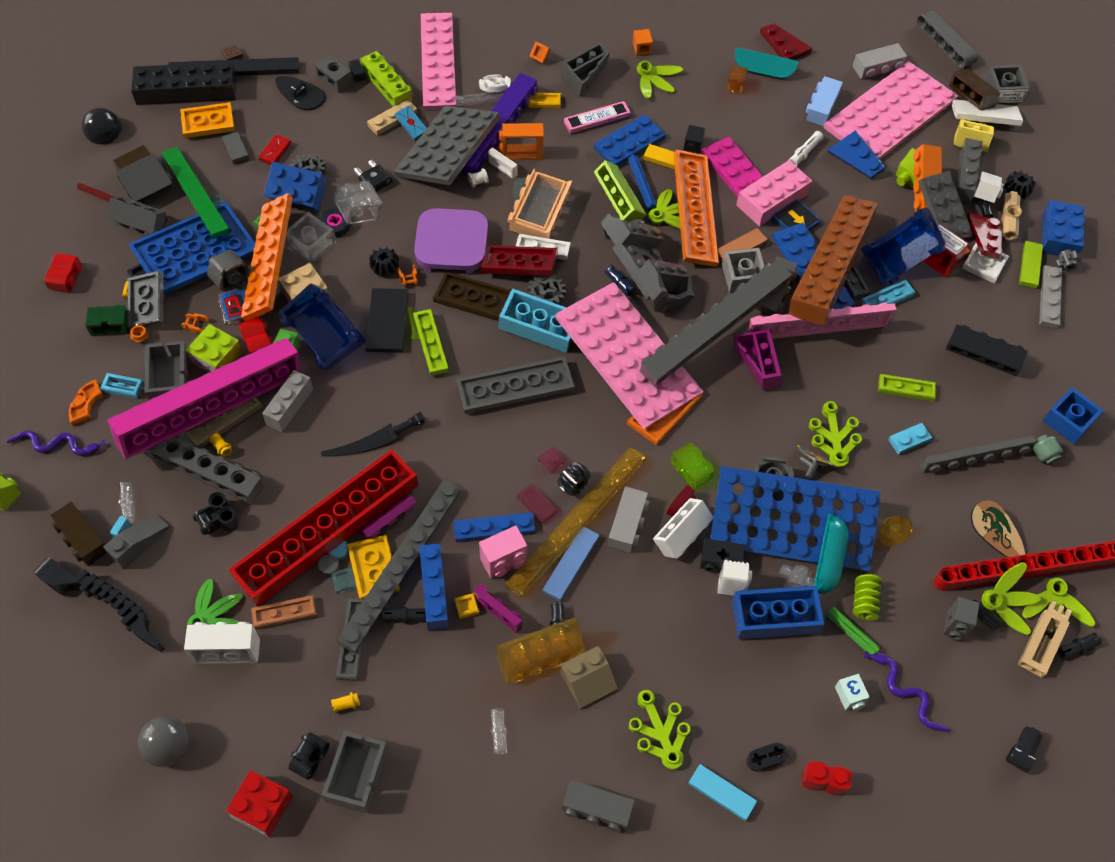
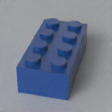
M817 586L735 591L731 600L737 639L820 634L824 626Z

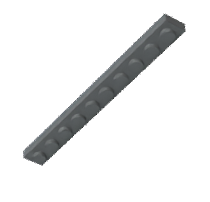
M445 479L442 481L336 643L355 654L420 554V546L426 545L460 493L461 488Z

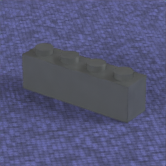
M966 138L960 150L955 188L961 203L970 204L976 192L983 141Z

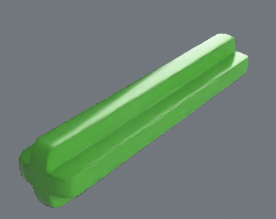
M833 607L828 611L827 617L870 655H874L879 651L880 647L837 608Z

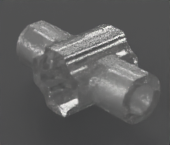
M785 563L780 568L778 575L789 580L787 584L790 587L814 586L815 578L811 577L812 572H810L809 568L803 565H796L793 568Z

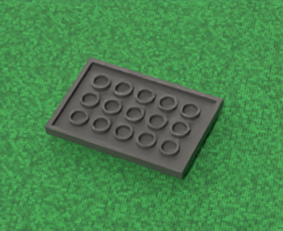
M444 106L394 170L395 176L451 185L501 118L499 112Z

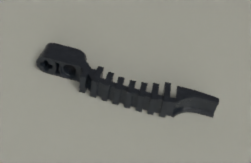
M49 556L33 571L40 580L60 595L67 591L83 590L88 598L93 593L97 600L103 597V602L106 604L110 602L111 607L117 609V614L122 616V621L120 622L126 626V630H132L133 634L159 652L165 649L161 642L150 634V621L146 618L147 615L143 609L118 589L115 590L111 584L107 585L102 578L99 579L94 573L91 575L84 569L79 575L74 576Z

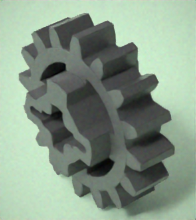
M302 153L301 157L296 155L297 159H291L292 164H288L289 166L322 173L323 175L326 174L325 162H323V158H318L317 154L312 156V153L308 155Z
M556 275L553 277L540 276V278L535 276L534 281H529L527 293L559 305L560 302H564V297H566V285L562 284V279L557 280Z

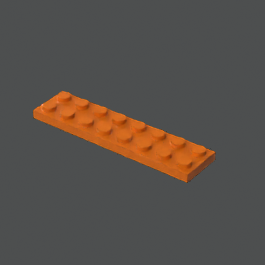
M676 149L674 152L683 262L716 267L719 264L707 155Z
M289 193L269 203H265L261 209L251 271L248 276V284L242 306L241 318L245 321L273 310L293 200Z

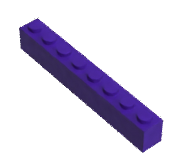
M519 73L491 110L499 112L501 118L460 173L468 176V173L480 172L484 162H487L489 159L488 150L492 147L494 149L498 147L500 142L499 131H503L502 124H514L515 120L522 115L524 108L529 106L530 97H535L538 93L537 79Z

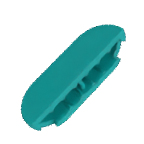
M736 48L735 60L742 69L774 77L784 78L794 73L799 63L796 60L741 48Z
M828 514L814 581L818 594H827L838 586L849 539L848 528L844 521L831 514Z

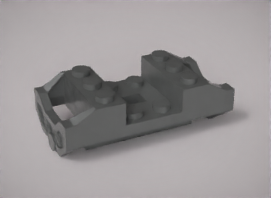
M608 213L601 222L604 237L613 241L615 245L612 249L645 298L651 300L653 310L666 313L686 306L695 297L692 290L691 277L684 265L664 262L660 257V252L656 250L664 240L660 230L655 226L645 224L641 219L627 222L617 218L615 214ZM668 291L676 292L678 295L668 294Z

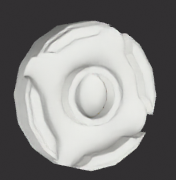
M487 75L483 77V80H479L480 89L486 92H503L511 85V79L507 76L502 78V75Z

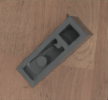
M155 514L118 533L103 548L124 569L165 533L170 526Z

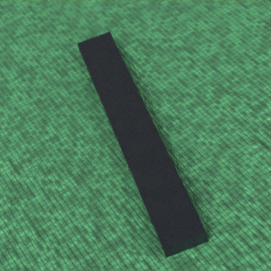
M298 57L168 62V65L233 62L236 75L299 73Z

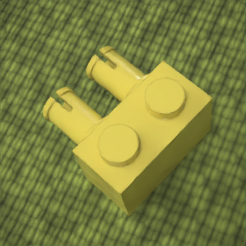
M961 119L954 136V145L962 148L966 138L983 141L981 151L987 152L994 135V127L988 126L985 123H975L970 120Z

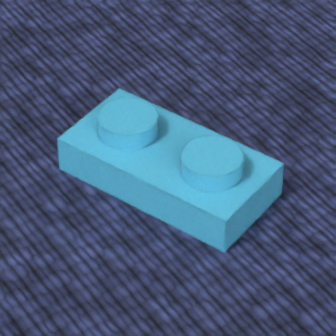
M923 423L891 435L888 440L897 454L900 455L930 442L932 436Z

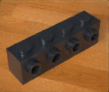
M956 324L946 347V350L1015 376L1021 371L1028 350H1025L1020 345L1006 343L1001 338H993L985 332H977L971 330L966 325Z

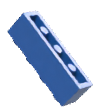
M440 543L421 545L420 557L428 631L449 629Z

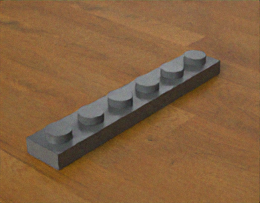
M1031 435L925 457L920 467L923 473H935L944 468L954 469L959 465H973L978 461L984 460L988 462L998 457L1007 458L1017 453L1026 454L1031 451L1036 441L1034 436Z

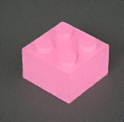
M517 526L479 542L480 560L490 579L502 577L507 571L519 569L527 563V544Z

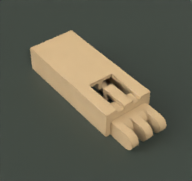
M1054 600L1051 601L1048 609L1041 613L1017 664L1041 678L1048 672L1070 624L1068 619L1072 613V610L1068 608L1065 614H1062L1064 606L1061 604L1055 610L1054 607L1057 602ZM1053 627H1056L1057 630L1052 639L1048 638V635H1044L1045 631L1051 633Z

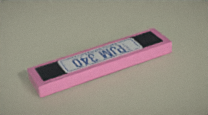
M622 101L564 118V124L571 134L630 117L631 112L626 103Z

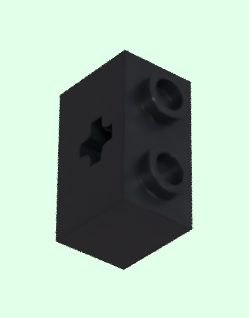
M704 538L700 569H704L707 572H721L726 559L728 562L731 560L732 562L736 561L737 563L739 561L742 563L745 545Z

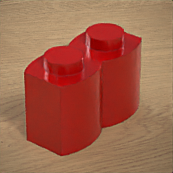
M61 253L54 255L51 267L48 269L44 279L48 289L70 292L72 287H75L76 277L82 271V263L78 256Z
M260 317L238 324L249 354L274 343L271 335L267 336L266 334L269 331L266 322H261Z
M808 762L803 769L801 785L810 790H824L831 795L842 796L851 788L852 772L844 767L835 766L830 768L822 762Z

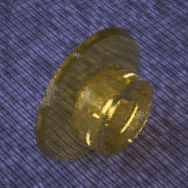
M903 515L886 518L880 529L881 542L886 546L902 544L912 532L911 520Z

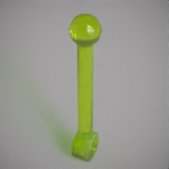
M408 307L407 313L409 314L412 327L411 337L413 340H417L419 334L415 329L414 310L412 307Z

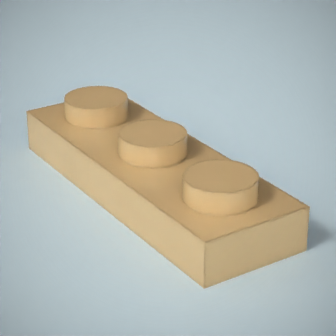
M407 99L368 120V127L378 136L400 123L395 117L396 112L409 105L413 112L417 114V108Z

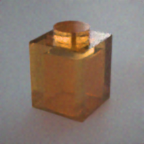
M731 66L727 91L742 94L748 68Z

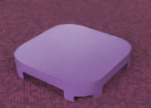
M436 208L425 211L420 215L417 225L414 247L416 263L424 268V271L430 273L432 268L466 270V275L473 274V271L481 267L486 253L488 234L486 217L480 212L473 210Z

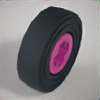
M331 208L321 214L319 225L325 235L340 237L349 231L351 220L348 213L343 209Z

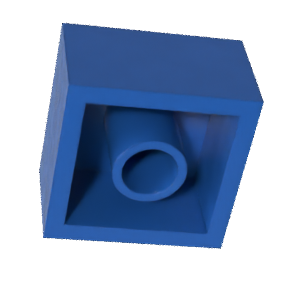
M1071 387L1050 409L1043 422L1072 444H1075L1104 410Z

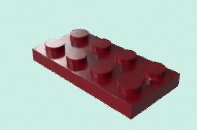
M488 245L481 265L482 273L552 276L558 250L557 248Z

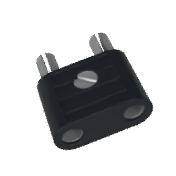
M373 160L368 162L372 168L365 172H362L358 167L354 169V172L358 175V180L370 193H375L392 182V178Z

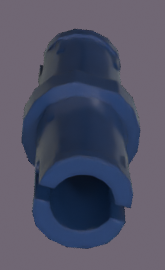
M609 265L607 268L610 271L605 269L604 273L627 297L631 296L632 293L630 291L634 293L635 287L613 265Z

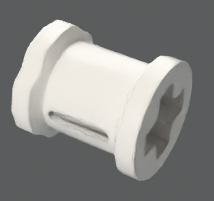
M484 168L480 172L467 174L472 188L481 183H489L488 175Z

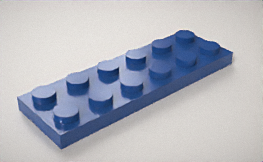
M804 223L772 234V239L784 258L797 264L796 270L799 271L797 275L799 282L818 247ZM844 285L833 309H843L848 306L853 308L855 305Z

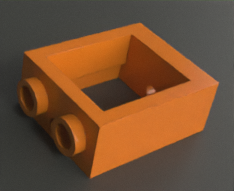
M543 123L502 124L503 131H499V141H503L499 142L500 153H503L510 160L543 159ZM507 138H536V144H507Z

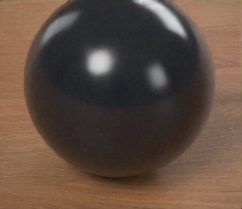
M94 108L83 117L82 131L90 142L94 144H107L114 141L120 135L121 122L111 110Z

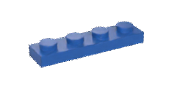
M533 512L454 521L455 541L464 542L487 539L514 526H517L521 535L535 534Z

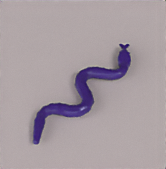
M32 431L20 432L6 440L7 443L24 437H30L34 450L40 453L50 452L61 441L68 440L71 451L79 456L93 454L100 446L107 445L104 443L105 440H102L100 444L92 443L80 450L76 437L67 432L56 435L44 446L40 444L38 435Z
M865 651V659L870 657L879 664H888L891 667L887 686L894 696L904 698L915 695L921 699L918 717L923 725L933 730L950 731V728L930 722L927 719L926 713L929 708V697L925 691L920 688L898 689L896 687L898 666L894 660L887 658L884 654L876 653L870 655Z

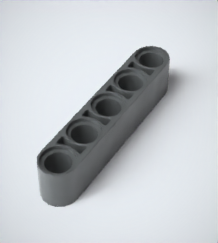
M932 10L918 16L917 24L921 30L960 69L977 62L976 52L936 11Z

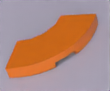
M96 379L83 386L70 404L69 420L72 426L91 419L90 412L92 406L104 397Z

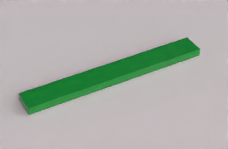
M178 147L161 152L162 157L212 238L215 239L230 233L228 226Z

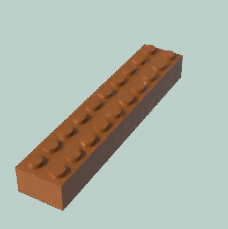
M843 196L791 298L789 315L822 326L825 325L874 222L877 203L853 196Z

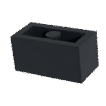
M359 60L348 61L355 81L366 80L365 72Z

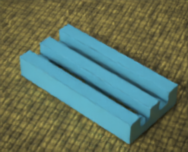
M107 373L100 389L104 393L138 399V393L142 391L141 386H144L145 383L141 379ZM124 383L133 384V385H136V387H135V386H130V385H125Z

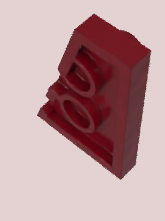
M774 23L760 29V34L780 57L794 60L812 52V47Z
M968 212L966 217L968 222L971 223L970 228L972 232L976 235L975 241L981 255L999 259L1002 246V220Z

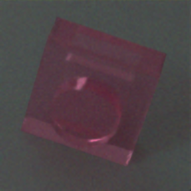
M553 446L538 457V462L551 474L566 461Z

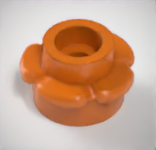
M141 325L134 326L130 331L131 340H135L137 343L145 341L149 337L148 330Z

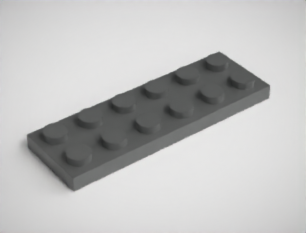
M565 356L456 379L465 414L575 390Z

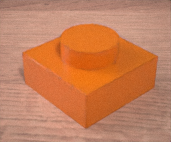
M536 41L530 57L545 64L551 48Z

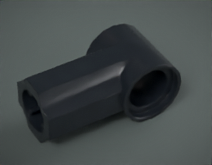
M1024 727L1017 743L1010 750L1006 762L1028 773L1036 760L1035 753L1043 738L1040 731L1034 727Z

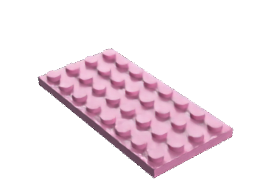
M907 61L904 66L899 67L828 120L823 128L840 141L856 130L880 160L950 106L954 99L957 100L958 95L910 61Z
M614 282L556 313L555 318L644 430L703 393V390L683 366L656 387L641 374V361L648 355L650 357L654 355L656 349L661 345L665 346V344Z

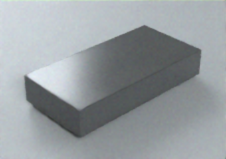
M238 132L222 136L233 164L249 159Z

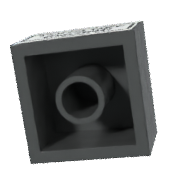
M1021 65L990 66L984 78V81L1001 93L996 104L1021 103L1030 89Z

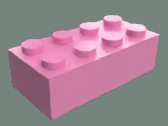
M788 160L740 191L736 206L760 227L769 221L774 213L796 199L801 200L807 196L813 181Z

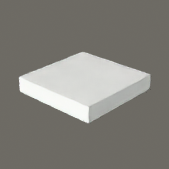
M975 243L962 269L995 284L1009 256L1001 253L1000 258L996 259L981 255L977 243Z

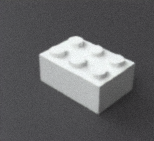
M197 622L194 625H187L184 650L193 664L258 663L260 638L254 626L248 622H238L237 624L218 622L216 625Z

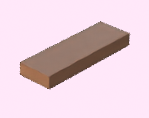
M756 228L718 248V258L723 261L724 252L759 248L765 245L768 239Z
M313 595L251 608L255 630L317 617Z

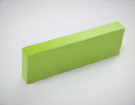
M1025 241L1019 285L1031 288L1038 287L1043 244Z
M880 374L878 393L934 402L936 398V383Z

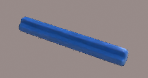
M631 155L628 158L629 164L647 209L652 210L656 207V202L638 157Z

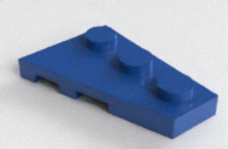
M856 130L828 149V153L840 158L842 162L848 163L869 179L874 178L885 170V166Z

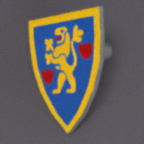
M797 444L796 448L804 454L800 457L799 461L809 467L805 478L812 480L820 463L839 469V466Z

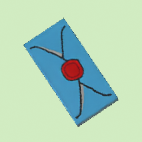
M409 105L395 113L397 120L414 141L420 138L427 129Z

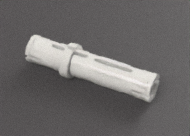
M820 131L814 132L802 147L795 150V154L789 160L797 167L823 139V134Z

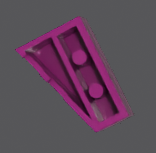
M770 329L733 335L734 349L761 389L781 387V372Z

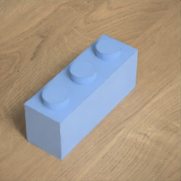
M824 76L822 82H818L815 90L817 93H813L810 101L812 104L809 103L805 113H808L807 121L824 126L840 94L843 82Z

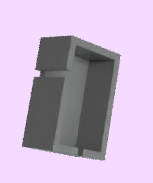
M184 341L167 342L171 356L168 355L163 343L146 344L145 394L148 400L189 382V358L185 351L187 346Z
M344 731L321 795L324 801L368 814L374 796L372 789L376 790L389 750L387 742L367 737L365 742L363 735Z

